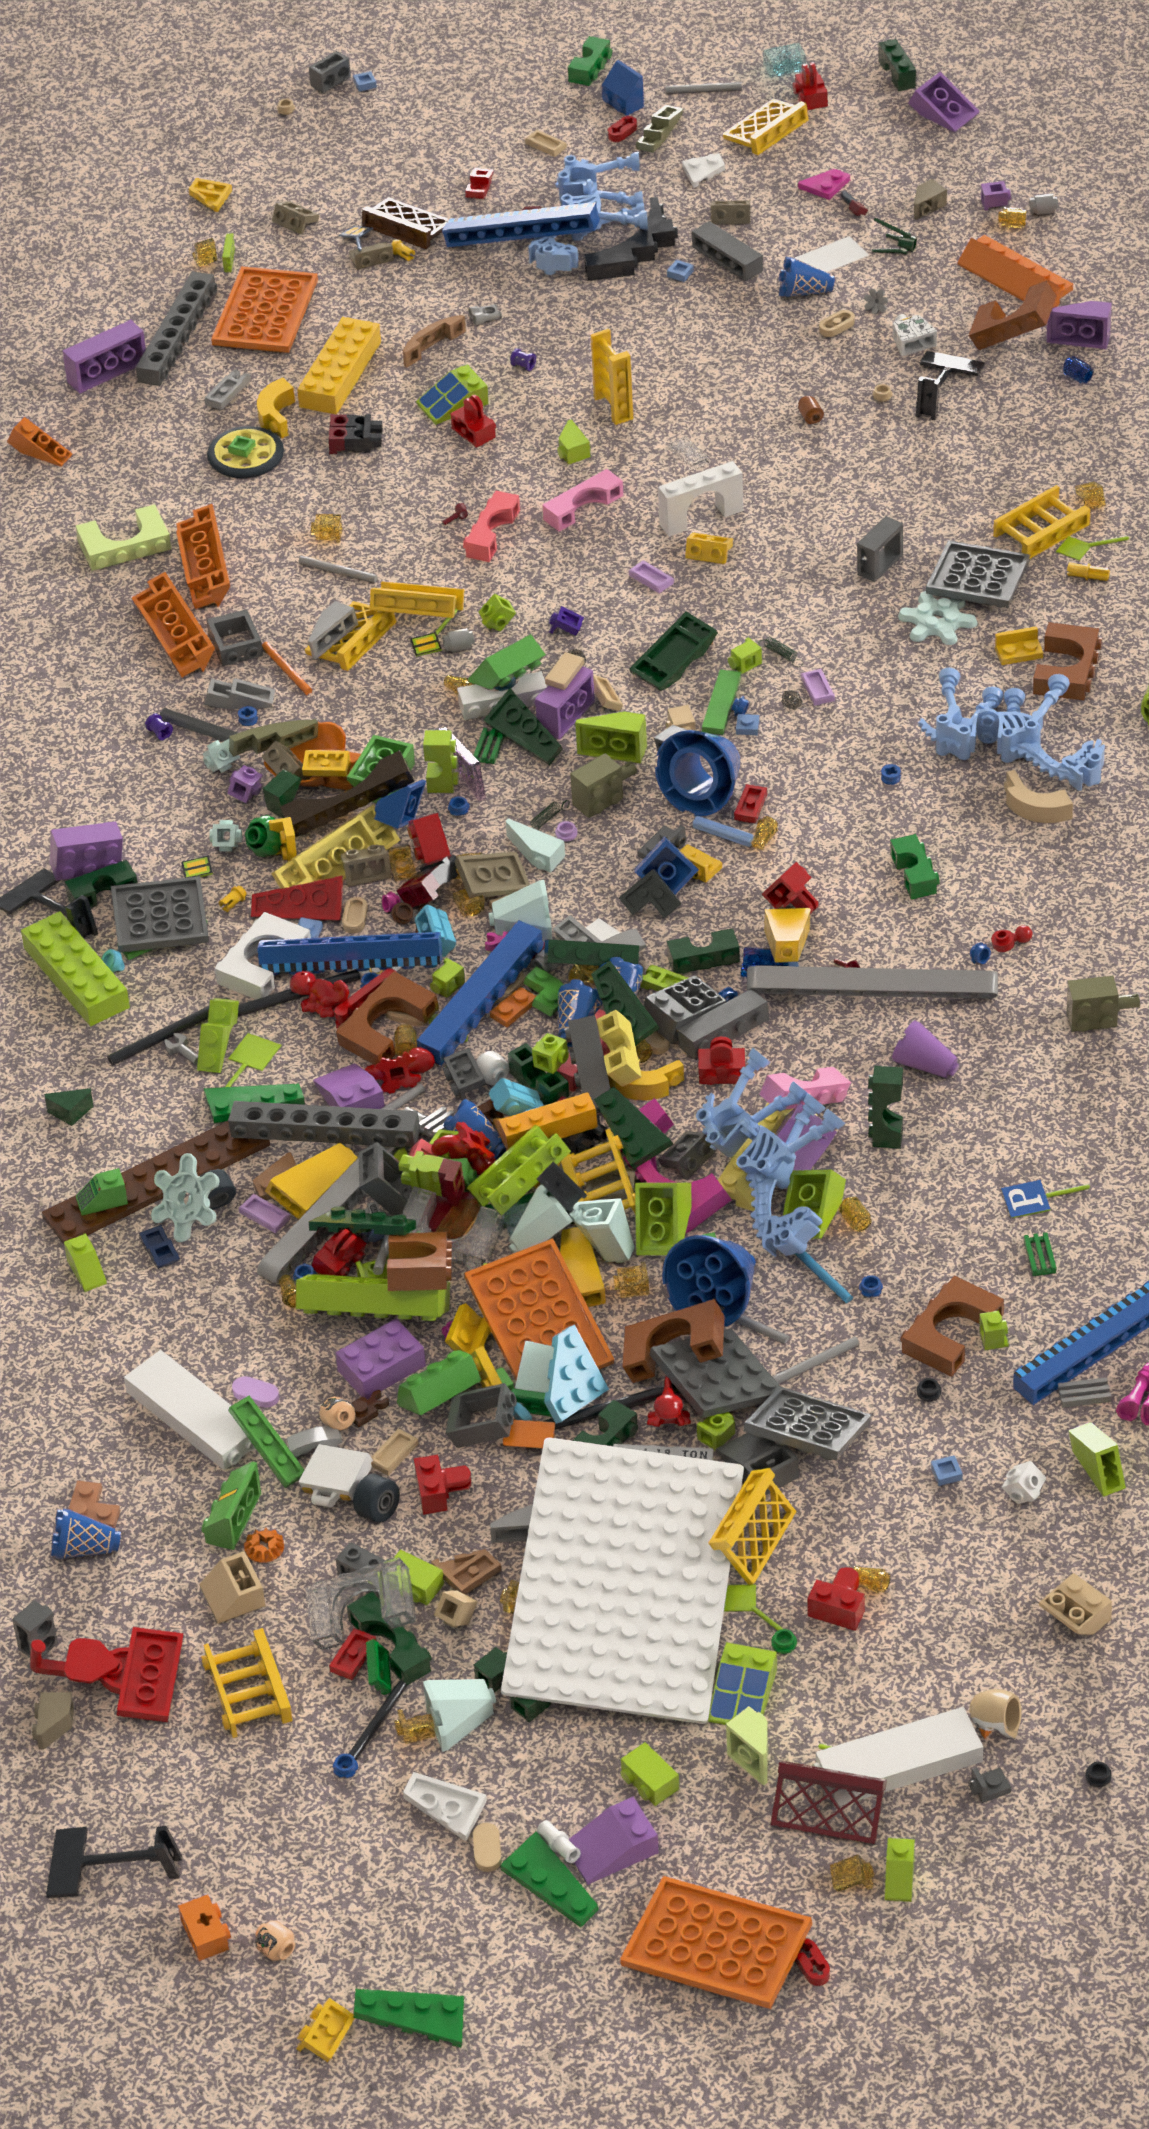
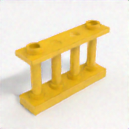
M610 329L591 334L594 399L596 401L606 398L611 405V418L615 425L633 420L631 355L627 351L616 354L611 347Z
M1055 485L994 520L993 536L997 538L1007 533L1022 544L1021 553L1029 554L1031 559L1068 536L1089 526L1091 509L1084 505L1074 511L1059 500V486ZM1054 506L1066 516L1058 520L1047 512L1046 509ZM1038 515L1051 525L1041 528L1030 518ZM1023 524L1035 534L1025 537L1015 527Z
M381 581V588H371L369 610L453 618L455 616V609L463 611L465 589Z
M610 1128L605 1130L608 1142L576 1155L569 1153L561 1160L564 1172L581 1189L585 1182L618 1169L621 1176L620 1180L588 1193L584 1191L588 1196L585 1199L582 1197L578 1202L594 1201L625 1188L627 1199L622 1200L624 1210L631 1207L636 1215L635 1193L633 1192L620 1153V1149H623L619 1136H614ZM612 1150L615 1158L614 1161L582 1174L581 1172L577 1173L576 1167L579 1166V1163Z
M263 1628L253 1630L254 1641L250 1642L251 1645L212 1655L209 1644H204L205 1655L201 1656L203 1668L205 1671L210 1670L224 1711V1715H221L222 1723L225 1730L230 1729L232 1738L238 1737L236 1724L271 1714L275 1716L280 1715L283 1724L293 1721L291 1706ZM254 1655V1657L259 1656L260 1658L257 1665L219 1675L216 1665ZM259 1674L261 1677L266 1675L267 1681H264L262 1685L227 1695L225 1693L224 1684ZM265 1694L268 1696L273 1695L274 1700L271 1701V1704L232 1714L230 1704Z

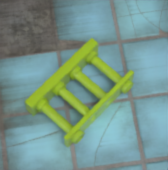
M534 1125L466 1189L480 1206L484 1207L490 1202L502 1216L539 1182L536 1178L552 1162L558 1164L571 1151L558 1134L555 1133L548 1139L540 1127Z

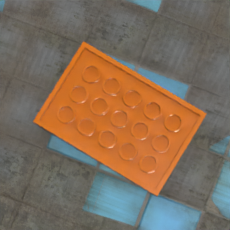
M241 266L211 338L212 345L289 353L318 282V274Z
M553 1238L464 1273V1278L516 1381L525 1341L552 1346V1338L572 1325L576 1326L598 1369L614 1364L615 1359Z
M663 1876L620 1958V1963L623 1967L771 2009L813 1924L812 1918Z

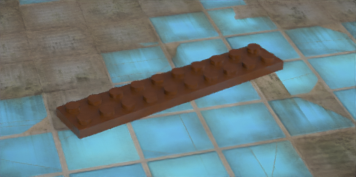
M226 1121L122 1172L121 1175L125 1184L128 1204L81 1215L75 1195L42 1211V1218L63 1244L65 1241L84 1234L88 1236L163 1199L162 1189L157 1187L154 1182L155 1174L159 1170H165L171 1176L176 1175L180 1168V1158L182 1155L189 1153L196 1158V1172L198 1176H201L211 1170H222L270 1146V1140L231 1137L229 1123Z

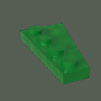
M299 1083L203 1088L214 1124L228 1121L234 1101L305 1105L304 1095Z
M537 1831L500 1865L501 1871L580 1928L599 1910L595 1900L553 1850L549 1848Z
M355 1988L353 2018L384 2027L389 2025L401 2028L402 2032L412 2034L416 2032L428 2036L430 2040L437 2042L444 2040L451 2042L452 2046L462 2048L464 1996Z

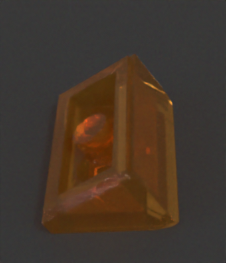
M461 1199L457 1207H451L435 1232H447L448 1239L462 1243L482 1215V1209L477 1200Z

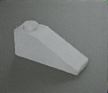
M335 601L321 612L308 640L313 659L316 660L358 626L353 607Z

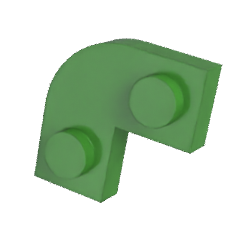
M536 966L525 977L523 984L539 993L534 998L532 1006L551 1017L558 1010V991L564 984L556 977Z

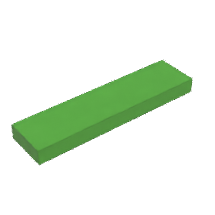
M720 669L702 724V732L724 734L741 680V672Z
M250 1395L230 1406L228 1409L229 1413L284 1488L300 1480L304 1472L303 1467Z

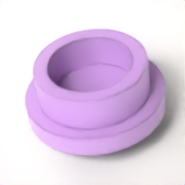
M569 821L559 823L555 830L556 837L563 841H571L578 834L575 825Z

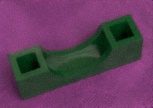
M545 940L544 963L600 966L610 961L612 957H620L623 961L632 964H638L639 945Z
M874 1065V1073L869 1075L868 1089H872V1091H869L868 1106H872V1108H869L868 1122H872V1124H869L868 1138H872V1147L901 1149L903 1116L895 1114L887 1106L901 1101L903 1067Z
M372 1591L347 1605L348 1620L355 1629L373 1636L385 1637L394 1643L395 1648L389 1655L391 1671L400 1681L409 1685L431 1672L430 1661L432 1658L429 1651L425 1647H420L415 1635L411 1631L407 1632L403 1627L401 1619L398 1615H393L389 1611L388 1605L383 1598L379 1599Z

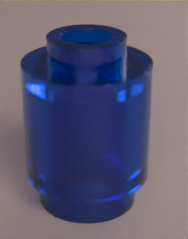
M1076 356L1067 358L1063 364L1064 374L1079 383H1087L1093 376L1094 370L1091 366Z

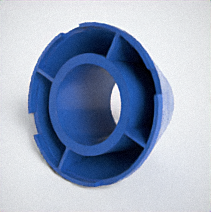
M696 730L677 732L662 743L656 755L658 760L655 774L659 788L665 798L681 812L686 810L694 813V816H708L722 809L732 796L740 769V756L734 744L722 736ZM700 755L710 764L713 777L707 774L702 767Z

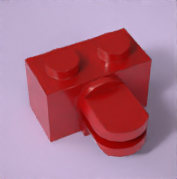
M813 62L809 63L808 66L807 64H802V73L795 74V82L792 84L794 94H798V101L806 103L807 111L828 107V91L821 75L817 72L815 64Z
M477 395L464 399V406L450 413L451 428L476 448L496 438V424L493 419L484 414L483 402Z
M438 813L408 821L407 831L415 846V857L418 861L420 860L421 864L451 855Z
M797 861L762 893L763 897L775 909H779L782 905L786 907L791 903L795 908H810L811 915L819 906V902L804 886L812 877Z
M720 1036L712 1039L710 1049H698L699 1084L735 1085L741 1075L739 1071L742 1067H745V1048H733L729 1038Z
M349 1229L340 1230L314 1255L311 1266L319 1275L347 1276L351 1270L350 1267L364 1259L366 1255L364 1250L367 1243Z
M438 1454L413 1458L423 1515L448 1511L447 1499H449V1493L470 1489L472 1485L471 1471L467 1466L462 1465L441 1469Z
M850 1567L840 1568L832 1584L816 1579L807 1598L808 1617L856 1631L865 1613V1594L857 1592L859 1587L858 1572Z

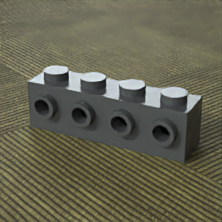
M710 221L692 231V247L744 281L763 271L762 254Z
M752 989L740 994L678 1028L679 1047L697 1060L698 1049H710L712 1039L722 1036L733 1040L768 1021V1002Z
M593 1015L569 1020V1028H565L567 1042H572L573 1050L569 1051L572 1065L577 1064L578 1073H574L576 1087L581 1086L582 1094L589 1093L596 1108V1113H601L594 1099L608 1091L610 1084L596 1017Z

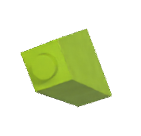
M1091 1422L1069 1430L1072 1452L1102 1496L1105 1497L1125 1489L1118 1444Z

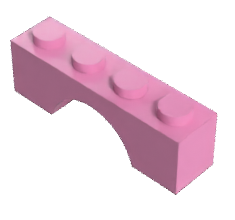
M605 469L542 505L543 520L560 532L575 523V510L578 507L593 502L608 505L622 497L623 480L608 469Z
M834 1067L817 1069L812 1082L801 1081L785 1073L767 1075L759 1095L770 1104L777 1096L786 1097L790 1092L789 1087L794 1081L821 1104H830L844 1100L851 1082ZM798 1104L786 1106V1109L795 1108Z

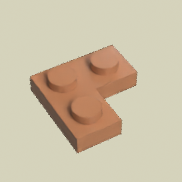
M77 1480L68 1509L115 1528L121 1511L120 1505L98 1503L102 1492V1483Z

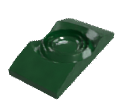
M686 611L629 668V671L662 691L678 681L686 668L694 660L704 656L718 632Z

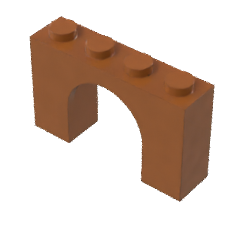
M1047 281L1031 286L1023 304L1007 317L996 300L981 305L978 308L968 336L976 348L982 350L1046 326L1056 294Z
M1048 622L1044 639V652L1067 654L1076 657L1080 661L1075 665L1067 667L1037 664L1033 677V694L1044 696L1050 691L1048 679L1052 675L1061 674L1069 679L1070 684L1067 691L1062 696H1059V698L1084 701L1086 692H1091L1092 680L1090 678L1094 679L1096 668L1094 664H1098L1099 652L1097 650L1102 649L1103 638L1099 637L1100 628Z
M394 971L338 1027L336 1031L338 1043L341 1047L371 1064L379 1063L382 1057L391 1060L396 1055L393 1040L372 1029V1023L376 1018L388 1011L404 1012L426 1023L439 1010L437 996L435 993Z
M447 1232L408 1233L404 1236L389 1235V1259H387L388 1291L447 1290V1281H452V1240H447Z
M954 1275L948 1283L945 1282L940 1293L929 1301L924 1312L916 1316L913 1325L909 1329L904 1330L900 1338L902 1353L952 1377L965 1362V1346L940 1334L935 1329L936 1325L942 1320L951 1317H963L979 1324L981 1313L999 1311L1001 1316H1003L1004 1299Z
M715 1299L625 1326L622 1367L631 1382L636 1383L655 1377L656 1362L649 1355L651 1348L666 1344L670 1340L682 1335H691L690 1347L700 1363L722 1357L725 1316Z

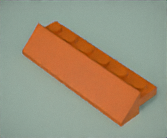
M986 235L981 236L977 240L971 237L957 262V265L1022 301L1025 300L1029 287L1044 281L1048 282L1056 294L1053 308L1060 305L1062 297L1073 291V283Z
M209 504L193 510L194 517L176 523V534L186 582L190 589L195 609L214 602L219 607L231 587L213 504Z
M163 572L147 581L149 588L133 596L132 600L180 676L184 677L198 668L204 672L215 647L167 573Z

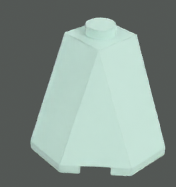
M539 880L492 903V912L488 913L490 926L495 927L496 934L503 935V931L509 932L520 920L542 930L543 942L552 939V926L544 880Z
M540 1185L535 1190L509 1238L511 1243L509 1248L512 1253L551 1239L573 1221L554 1196L548 1197L546 1195L548 1191L543 1185Z
M608 1199L577 1202L573 1207L574 1210L570 1213V1217L606 1262L615 1261L621 1263L629 1260L635 1247L622 1200Z
M484 1679L423 1681L426 1713L442 1752L449 1750L494 1714L493 1704L496 1703V1697L493 1689L487 1688Z

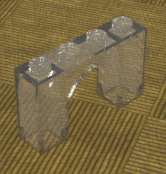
M413 1187L402 1213L407 1219L416 1220V1229L410 1233L432 1232L428 1225L437 1206L435 1192ZM481 1206L472 1229L465 1236L457 1239H447L452 1240V1264L464 1265L471 1270L483 1266L484 1263L488 1264L504 1227V1214L501 1216L496 1210Z
M399 1557L387 1559L385 1562L373 1566H365L361 1570L351 1573H343L326 1581H317L313 1585L305 1587L311 1640L321 1651L344 1644L345 1637L342 1620L344 1609L354 1596L365 1591L379 1592L382 1618L392 1629L416 1622L409 1568Z

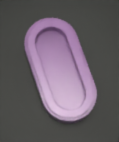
M248 1376L239 1377L232 1384L233 1395L238 1400H242L250 1395L257 1406L264 1408L272 1407L279 1401L278 1388L273 1384Z

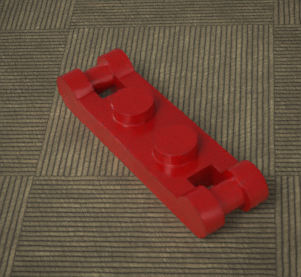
M386 969L346 1001L338 1005L334 1010L335 1018L337 1019L335 1022L336 1028L338 1029L352 1015L353 1011L359 1008L367 1000V997L381 985L382 981L388 978L395 970Z

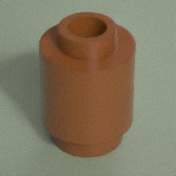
M804 396L799 400L798 410L806 423L811 425L823 419L824 411L814 397Z

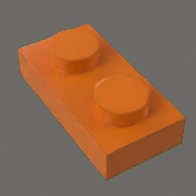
M520 986L490 1011V1018L507 1028L533 1007L532 1003L536 996Z

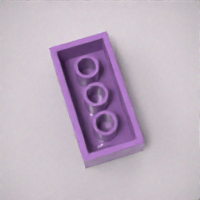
M129 320L63 350L67 382L80 394L136 368L146 350L144 331L132 320Z

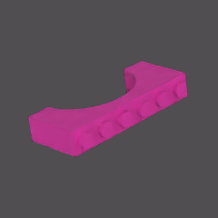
M655 1098L639 1109L664 1134L674 1125ZM626 1156L622 1157L628 1166L632 1168ZM656 1156L637 1167L635 1171L641 1183L645 1181L647 1183L675 1182L659 1174ZM712 1173L703 1179L691 1182L692 1207L686 1234L732 1200Z

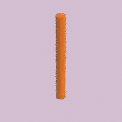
M264 642L262 649L306 695L312 693V688L268 642Z

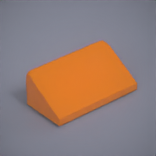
M513 1419L509 1437L503 1438V1446L543 1448L546 1438H554L555 1422Z

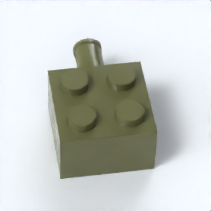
M603 754L571 772L572 805L586 817L590 818L595 814L601 813L609 806L617 804L623 799V781L637 774L635 764L629 761L627 764L620 766L607 754Z
M1114 975L1067 981L1066 1013L1071 1032L1117 1027L1118 1012L1121 1009L1140 1008L1138 993L1119 996Z

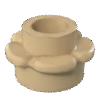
M281 99L278 102L277 111L280 114L289 115L295 110V105L291 99Z
M886 384L877 385L872 393L873 398L880 402L890 400V397L893 395L890 386Z

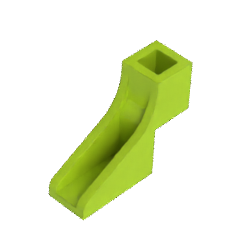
M219 998L210 1000L208 1023L201 1024L197 1063L198 1071L221 1073L232 1027L237 1024L239 1001Z

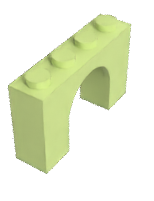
M155 504L135 510L137 526L140 532L128 540L114 541L107 539L102 535L96 521L76 525L78 543L92 571L171 550L170 534Z

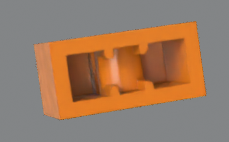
M208 1894L178 1905L180 1921L198 1961L229 1950L228 1939H231L229 1928L226 1923L221 1924L220 1918H222L219 1906L217 1903L212 1904Z

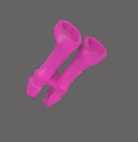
M1149 1362L1138 1372L1135 1378L1136 1384L1131 1393L1121 1399L1117 1405L1116 1413L1123 1420L1133 1421L1136 1419L1145 1391L1149 1392ZM1149 1395L1140 1411L1141 1421L1149 1426Z

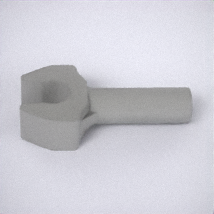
M174 1033L176 1044L165 1039L166 1051L170 1055L180 1053L194 1065L198 1063V1055L186 1047L188 1042L185 1035Z

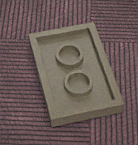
M516 851L459 856L455 860L469 898L509 895L530 885Z

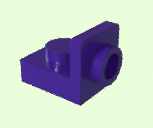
M561 606L557 613H552L548 621L551 624L549 633L553 634L555 629L559 627L576 636L584 617Z

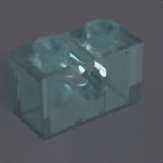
M800 43L763 50V65L770 78L802 71V64H806V54Z

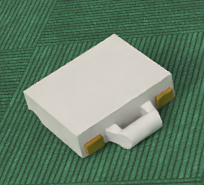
M318 1444L298 1483L304 1493L312 1494V1504L331 1508L339 1498L346 1501L353 1500L356 1487L368 1475L373 1460L369 1453Z

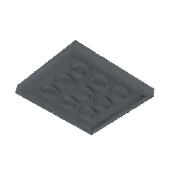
M948 540L926 585V594L966 600L977 604L994 605L999 608H1009L1030 562V555Z
M200 876L111 886L119 952L209 943Z
M733 1329L724 1330L723 1356L702 1363L699 1362L690 1347V1338L652 1347L649 1354L701 1418L762 1404L780 1386Z
M779 1386L746 1420L743 1431L750 1433L756 1438H766L773 1440L778 1445L792 1446L798 1448L801 1452H811L820 1455L823 1459L837 1461L870 1424L872 1415Z

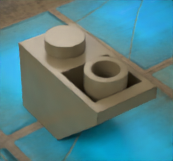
M933 179L918 185L914 200V219L917 220L947 205V189Z
M40 1692V1701L35 1703V1718L38 1720L37 1724H33L32 1737L33 1740H37L39 1749L47 1748L72 1728L74 1715L72 1692Z

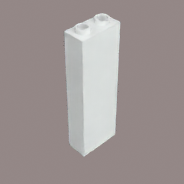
M159 1350L124 1376L126 1392L223 1470L237 1464L241 1457L249 1451L256 1449L229 1413L228 1409L231 1405L162 1350Z
M964 1707L817 1751L816 1763L813 1766L887 1779L886 1790H884V1792L981 1763L983 1762V1745ZM826 1786L830 1792L835 1789L833 1787ZM839 1789L832 1794L839 1806L845 1805L852 1800L850 1794L844 1789ZM852 1791L856 1797L861 1794V1792ZM865 1794V1795H863L861 1798H859L858 1800H861V1799H864V1798H867V1797H871V1796H874V1795H872V1794Z

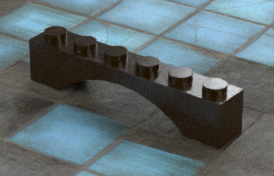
M397 751L380 759L367 778L342 794L323 799L298 798L280 808L284 818L291 817L295 837L307 834L319 826H324L336 818L343 817L353 810L364 807L372 801L383 798L389 793L404 788L415 781L401 751Z

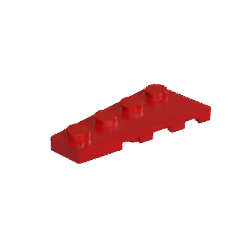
M343 876L252 894L251 917L260 918L266 912L284 919H301L302 917L312 920L341 921Z

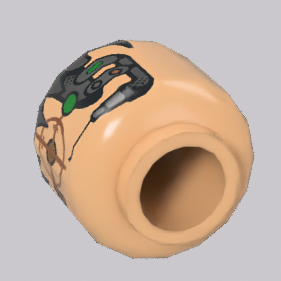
M336 1396L326 1399L319 1411L323 1424L339 1431L349 1428L354 1422L356 1415L355 1408L351 1402Z
M279 1921L263 1923L255 1932L256 1949L272 1961L287 1959L295 1949L293 1932Z

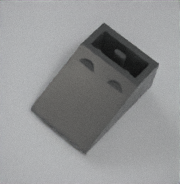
M694 975L647 996L644 1007L660 1029L657 1032L673 1044L678 1041V1028L726 1003V999Z
M745 1433L715 1449L724 1462L740 1464L744 1467L743 1484L751 1471L770 1468L775 1474L772 1481L778 1488L799 1478L798 1457L787 1445H778L773 1440L756 1438L750 1433ZM767 1488V1490H766V1492H765V1495H767V1494L770 1493V1491L768 1490V1488Z

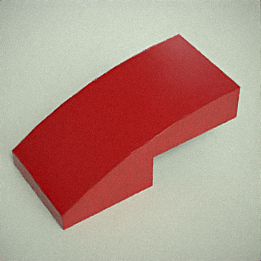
M474 168L470 175V184L465 190V197L485 199L492 181L493 170Z

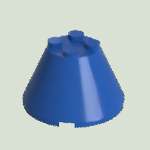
M706 1235L686 1237L670 1249L664 1260L662 1280L663 1284H666L670 1295L668 1300L677 1311L715 1299L717 1304L725 1308L722 1312L725 1316L724 1327H727L736 1322L747 1308L756 1261L754 1256L749 1254L744 1247L732 1241Z

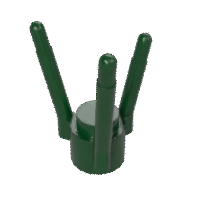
M874 218L875 222L901 234L900 236L889 233L885 235L897 240L898 247L901 248L872 249L873 253L907 254L908 251H914L917 237L911 236V233L905 232L883 220Z

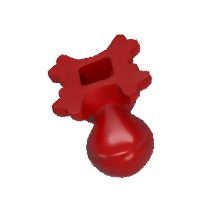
M308 971L298 972L290 980L289 987L292 992L309 995L308 999H304L301 1002L302 1012H317L321 1018L334 1017L333 1009L346 1001L349 996L348 986L342 980L332 984L324 979H316L314 974Z
M415 1047L409 1053L403 1052V1055L398 1056L396 1059L390 1060L382 1057L379 1063L369 1065L364 1070L372 1075L375 1080L384 1081L381 1089L383 1092L392 1094L401 1086L405 1088L409 1086L411 1088L415 1087L421 1081V1075L419 1074L429 1071L434 1066L435 1060L433 1054L427 1049Z
M457 1122L455 1128L458 1134L440 1137L434 1141L431 1152L435 1156H442L449 1152L451 1159L467 1158L472 1168L476 1170L477 1175L480 1176L496 1161L495 1155L485 1147L489 1145L490 1140L485 1137L483 1132L473 1131L465 1122Z
M667 1376L664 1380L662 1395L654 1401L655 1411L649 1412L647 1415V1425L659 1427L661 1424L674 1423L678 1426L691 1424L689 1419L690 1413L682 1410L683 1402L680 1397L674 1394L672 1382Z

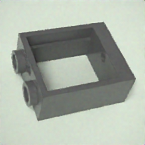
M885 516L857 543V575L875 583L903 556V523Z
M247 609L206 619L208 635L222 666L263 656L262 641ZM248 631L251 636V640L224 646L220 637Z
M378 1142L358 1152L359 1187L393 1216L400 1215L413 1208L412 1186L401 1183L403 1171L399 1170L398 1165L400 1161Z
M505 1383L457 1394L452 1397L446 1435L456 1448L509 1437L511 1425H513L514 1408L517 1404L515 1394L510 1391ZM497 1407L495 1419L470 1425L472 1413Z

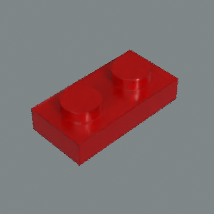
M746 784L734 812V820L756 824L768 794L767 788Z
M353 1628L330 1663V1672L353 1680L367 1659L366 1642L372 1639L377 1641L376 1636Z

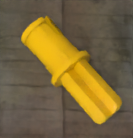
M1068 563L1067 576L1085 578V580L1090 578L1108 581L1110 570L1107 568L1094 567L1089 563L1087 565Z

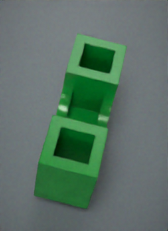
M589 36L582 45L583 58L574 57L568 66V82L590 86L593 80L597 79L599 71L604 69L606 61L612 57L610 40Z
M916 834L891 839L890 856L897 870L907 868L904 869V886L910 899L937 894V885L940 884L937 871H933L932 861L930 857L926 856L924 843L919 841Z

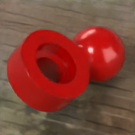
M1026 925L1017 927L1014 933L1009 930H998L991 937L992 946L998 952L1010 951L1016 941L1020 943L1029 942L1032 939L1033 932Z

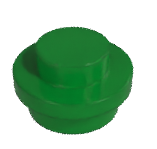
M780 1629L773 1635L771 1646L778 1653L788 1654L797 1647V1638L790 1630Z

